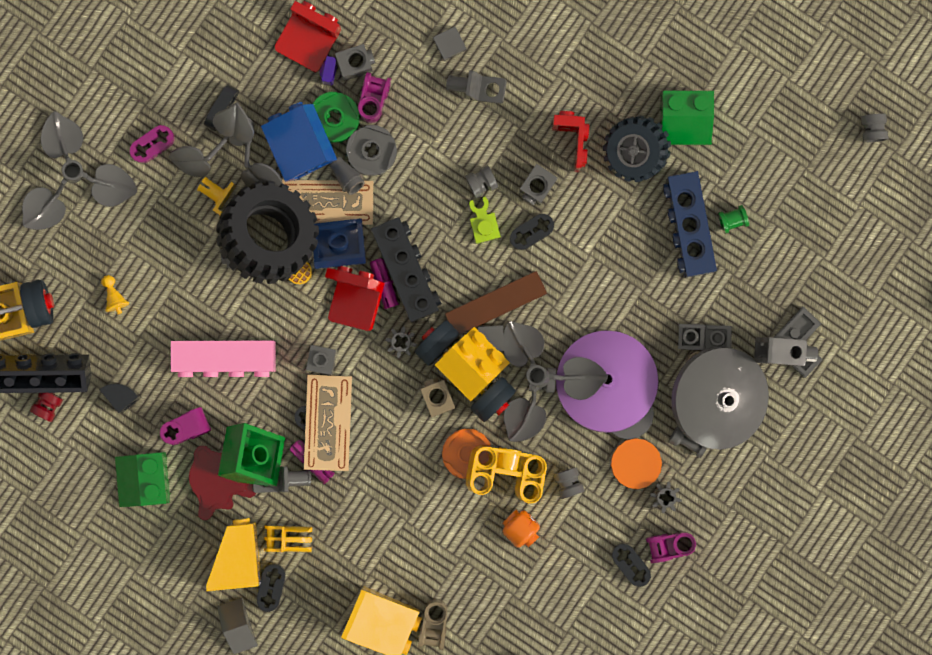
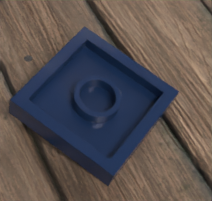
M362 218L314 224L319 227V235L316 237L318 243L313 251L315 269L366 263Z

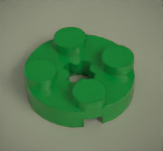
M327 92L320 95L313 102L330 143L344 142L358 129L360 118L358 107L349 96L337 92ZM331 111L341 114L339 123L328 122L327 119L330 118L329 113Z

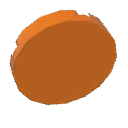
M474 429L455 431L447 438L443 445L442 458L445 467L451 474L458 478L466 479L471 451L477 446L491 447L489 440L484 434ZM484 450L479 453L478 461L480 464L487 463L489 454Z
M636 438L626 440L612 454L611 468L613 475L619 483L627 488L641 489L648 487L656 481L661 473L662 460L660 453L653 444L646 440Z

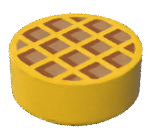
M306 262L289 280L298 285L307 283L312 276L310 264Z

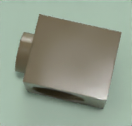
M438 377L424 382L425 387L420 390L431 418L455 409L445 380L439 381ZM434 389H440L444 392V400L439 404H434L430 400V393Z

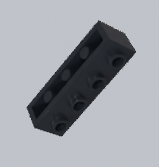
M397 217L371 228L410 322L414 323L439 312L437 306L442 303L436 290L431 292L428 286V282L432 280L427 268L421 269L418 259L422 257L417 245L411 246L407 237L412 235L407 221L401 222L400 218Z
M0 354V393L88 391L91 380L89 354Z

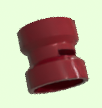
M38 393L39 399L36 403L32 404L29 411L42 419L52 422L55 417L56 408L61 406L64 399L54 393Z

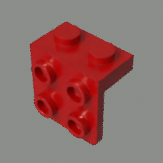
M294 1L290 9L292 15L275 44V50L305 68L318 72L341 32L340 24L337 23V18L328 13H325L323 16L315 12L316 7L306 1H302V3Z
M559 111V114L553 117L552 131L577 132L574 172H580L581 167H585V164H587L588 149H583V142H587L589 137V124L585 123V117L574 116L575 112Z
M338 266L337 270L327 268L325 278L337 281L328 314L329 321L371 331L385 283L374 280V274L359 270V274L356 275L352 274L353 269L344 266Z

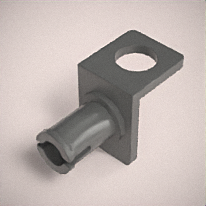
M470 70L468 77L449 75L446 88L447 91L466 92V95L475 101L502 104L504 102L507 80L505 78L481 76L477 72ZM491 83H496L499 86V93L494 97H489L486 93L487 86Z
M280 466L277 486L262 487L261 485L253 484V492H288V487L310 486L311 472L310 470L288 471L287 466Z

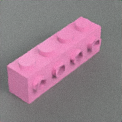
M171 341V372H178V377H193V372H203V377H218V372H229V377H244V372H254V377H269V372H276V342Z

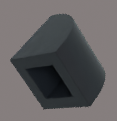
M110 384L99 389L118 413H124L142 398L134 388L123 384Z

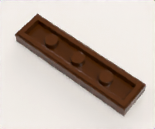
M535 271L447 312L445 315L448 322L461 335L470 331L473 327L476 328L546 295L547 292L538 272Z

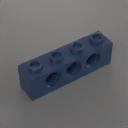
M698 171L667 177L666 183L663 184L665 199L669 198L671 208L667 209L669 222L670 224L674 223L676 233L672 234L675 249L679 248L681 258H677L679 273H684V277L689 278L717 272ZM681 194L688 195L691 200L690 206H680L677 201L678 196ZM683 220H693L695 230L693 232L685 231L682 227ZM689 244L699 246L700 254L698 257H692L688 254L687 247Z

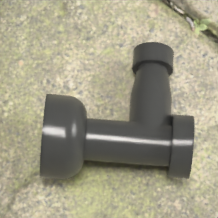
M678 426L668 443L674 446L684 445L696 452V456L699 458L703 456L707 449L687 438Z

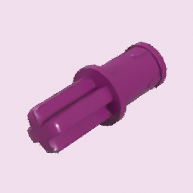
M379 258L371 261L370 267L374 274V279L385 283L381 296L383 309L399 305L392 285L393 280L390 279L384 259Z
M297 440L289 450L304 464L305 444L301 440ZM310 470L323 485L335 474L331 470Z

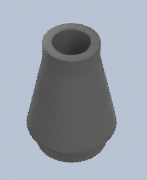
M338 157L337 160L330 164V168L333 170L343 192L353 195L364 186L363 175L346 163L342 157Z

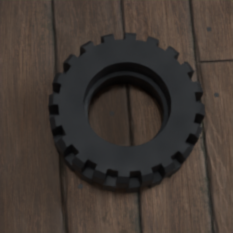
M266 181L263 186L261 182L252 183L250 187L245 186L237 195L233 196L219 217L220 221L216 228V232L219 235L216 241L217 246L223 247L220 254L223 260L228 258L230 261L228 266L233 271L238 269L241 272L240 276L244 279L250 276L253 278V282L260 284L263 280H266L267 284H275L278 280L283 282L292 275H295L313 255L312 252L316 249L318 243L316 237L319 235V227L314 225L317 221L316 214L309 211L310 203L307 200L303 202L298 191H289V186L281 183L278 187L275 186V182ZM262 214L276 219L286 231L288 238L287 248L282 251H268L258 246L248 233V217Z

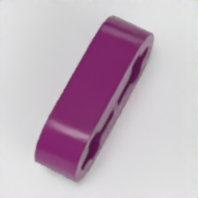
M164 125L153 128L133 142L130 147L131 157L138 163L151 161L173 145L175 140L173 131ZM160 131L164 134L169 133L166 137L168 140L166 143L159 141L153 144L159 138L158 133ZM148 145L152 146L145 151L146 157L143 158L140 155L136 157L138 146L143 148Z

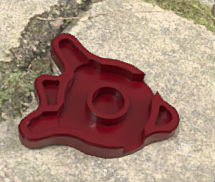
M204 445L197 447L194 451V461L189 472V483L199 500V518L209 520L215 510H229L233 508V495L237 494L252 498L256 493L253 492V484L239 483L218 476L222 453L212 451L208 446Z

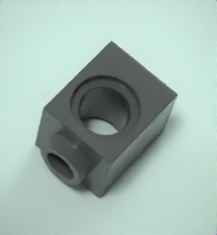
M364 44L335 53L344 81L365 75L367 72H373L371 65L376 63L371 49L366 50ZM354 56H360L364 60L363 64L358 68H354L349 64Z
M536 164L519 190L523 194L521 198L533 206L535 203L541 205L558 177ZM535 180L541 181L544 184V190L541 193L532 192L530 189L531 182Z
M311 345L306 370L333 375L338 351Z

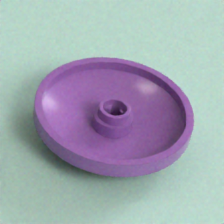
M616 331L593 332L575 341L564 353L558 366L557 375L565 376L563 366L566 361L575 357H584L600 365L606 374L610 376L612 382L610 384H603L592 397L585 400H577L565 392V380H556L558 397L566 413L581 426L603 433L625 430L643 419L651 409L658 389L657 368L648 350L633 337Z

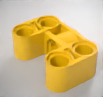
M477 446L470 454L466 486L473 493L485 495L493 486L495 473L516 476V497L529 504L535 503L542 496L547 464L538 455L502 447ZM486 450L489 454V460L485 464H480L478 455ZM535 459L538 463V468L535 472L530 473L528 463ZM482 476L485 484L481 489L476 490L473 483L474 479ZM531 484L534 489L533 495L525 498L523 490L525 486Z

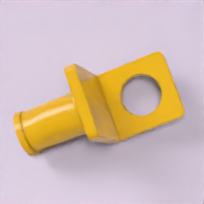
M205 177L201 182L210 189L199 184L197 191L215 201L213 211L220 216L222 213L220 210L236 188V185L231 182L227 188L223 189Z

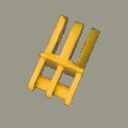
M265 525L264 529H267V537H264V540H267V547L264 548V551L312 552V547L287 546V542H312V537L288 536V532H312V527ZM275 529L282 530V537H274ZM274 541H282L281 548H274Z

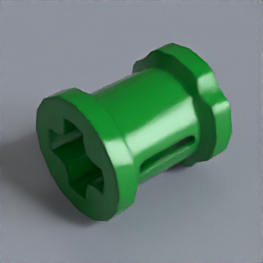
M743 205L726 213L718 212L719 222L724 234L740 226H749L748 216Z

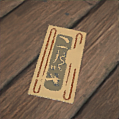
M282 180L283 184L289 186V191H298L301 194V200L303 202L307 200L310 203L309 211L311 213L315 212L317 217L315 223L362 218L363 225H373V181H365L364 186L357 193L349 195L347 192H343L338 180H295L288 182Z
M308 375L304 470L349 471L352 376Z

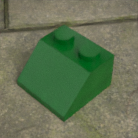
M663 91L660 95V124L663 126L661 128L662 131H667L669 135L666 137L667 141H670L671 145H711L714 123V91Z
M246 423L228 426L226 428L218 476L239 483L277 486L285 437Z
M166 452L115 457L119 507L171 503Z

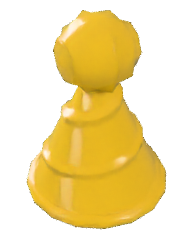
M106 275L101 280V284L107 288L105 311L112 312L116 310L117 315L122 314L121 308L129 305V302L113 287L115 284L114 277Z

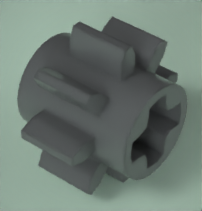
M402 327L400 333L392 329L394 334L392 339H385L392 344L388 352L398 351L397 358L401 357V352H406L407 355L411 356L408 349L410 346H417L416 343L410 340L415 334H405V327ZM398 336L408 338L405 342L407 346L405 349L395 347Z
M667 482L664 488L656 484L658 491L656 494L650 493V496L655 497L656 500L652 507L662 506L661 513H665L666 507L676 511L675 502H682V499L676 498V493L680 489H670V482ZM668 490V495L672 496V500L663 504V500L659 499L660 494H665V491Z

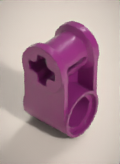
M370 72L366 73L358 105L360 118L364 122L375 123L380 119L392 78L383 79L372 76ZM366 105H374L377 111L374 115L369 116L364 114L363 109Z
M199 407L163 424L160 429V437L167 444L177 445L210 432L211 428L202 407ZM170 427H172L175 430H179V432L176 433L175 440H173V438L167 437L166 435L170 432Z
M688 532L661 534L645 538L646 542L649 543L651 551V564L688 556L696 548L695 538ZM681 537H688L691 540V546L687 550H680L677 547V541ZM657 543L660 545L661 554H659Z

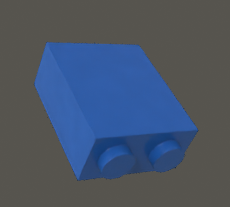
M302 102L293 104L288 107L289 112L283 115L282 113L274 114L268 118V123L261 126L285 182L298 180L337 160L313 104L303 105Z

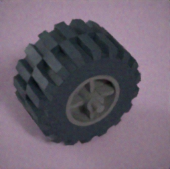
M641 115L628 117L618 122L609 130L610 133L604 139L606 144L603 145V151H606V155L603 158L605 162L609 161L610 163L608 169L610 171L615 170L616 177L620 178L623 176L625 177L624 181L628 182L632 180L641 182L644 179L647 180L653 177L667 164L666 160L670 157L671 152L668 151V148L671 147V142L666 139L669 136L667 131L663 132L661 129L663 126L660 123H654L653 118L649 117L646 119Z

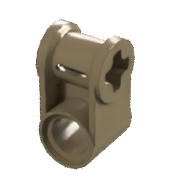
M433 599L426 605L418 647L428 645L439 647V650L444 649L448 607L440 599ZM433 606H439L443 610V615L439 618H434L430 615L429 609Z

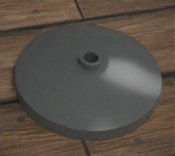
M713 347L703 350L685 363L674 382L671 404L675 421L683 434L698 445L718 450L738 446L757 431L765 417L769 400L767 380L758 363L742 351L728 347Z

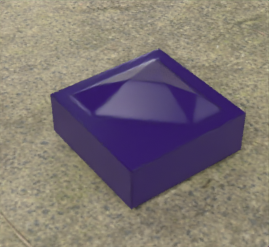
M326 56V60L320 68L319 72L323 85L332 86L334 84L338 64L334 57Z

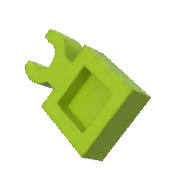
M483 197L484 206L480 209L474 206L473 200L469 203L471 211L477 216L470 219L476 244L501 238L495 213L487 214L486 212L489 206L486 197Z

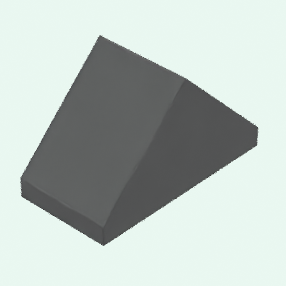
M239 598L217 606L222 632L233 654L257 647L258 643L243 599Z

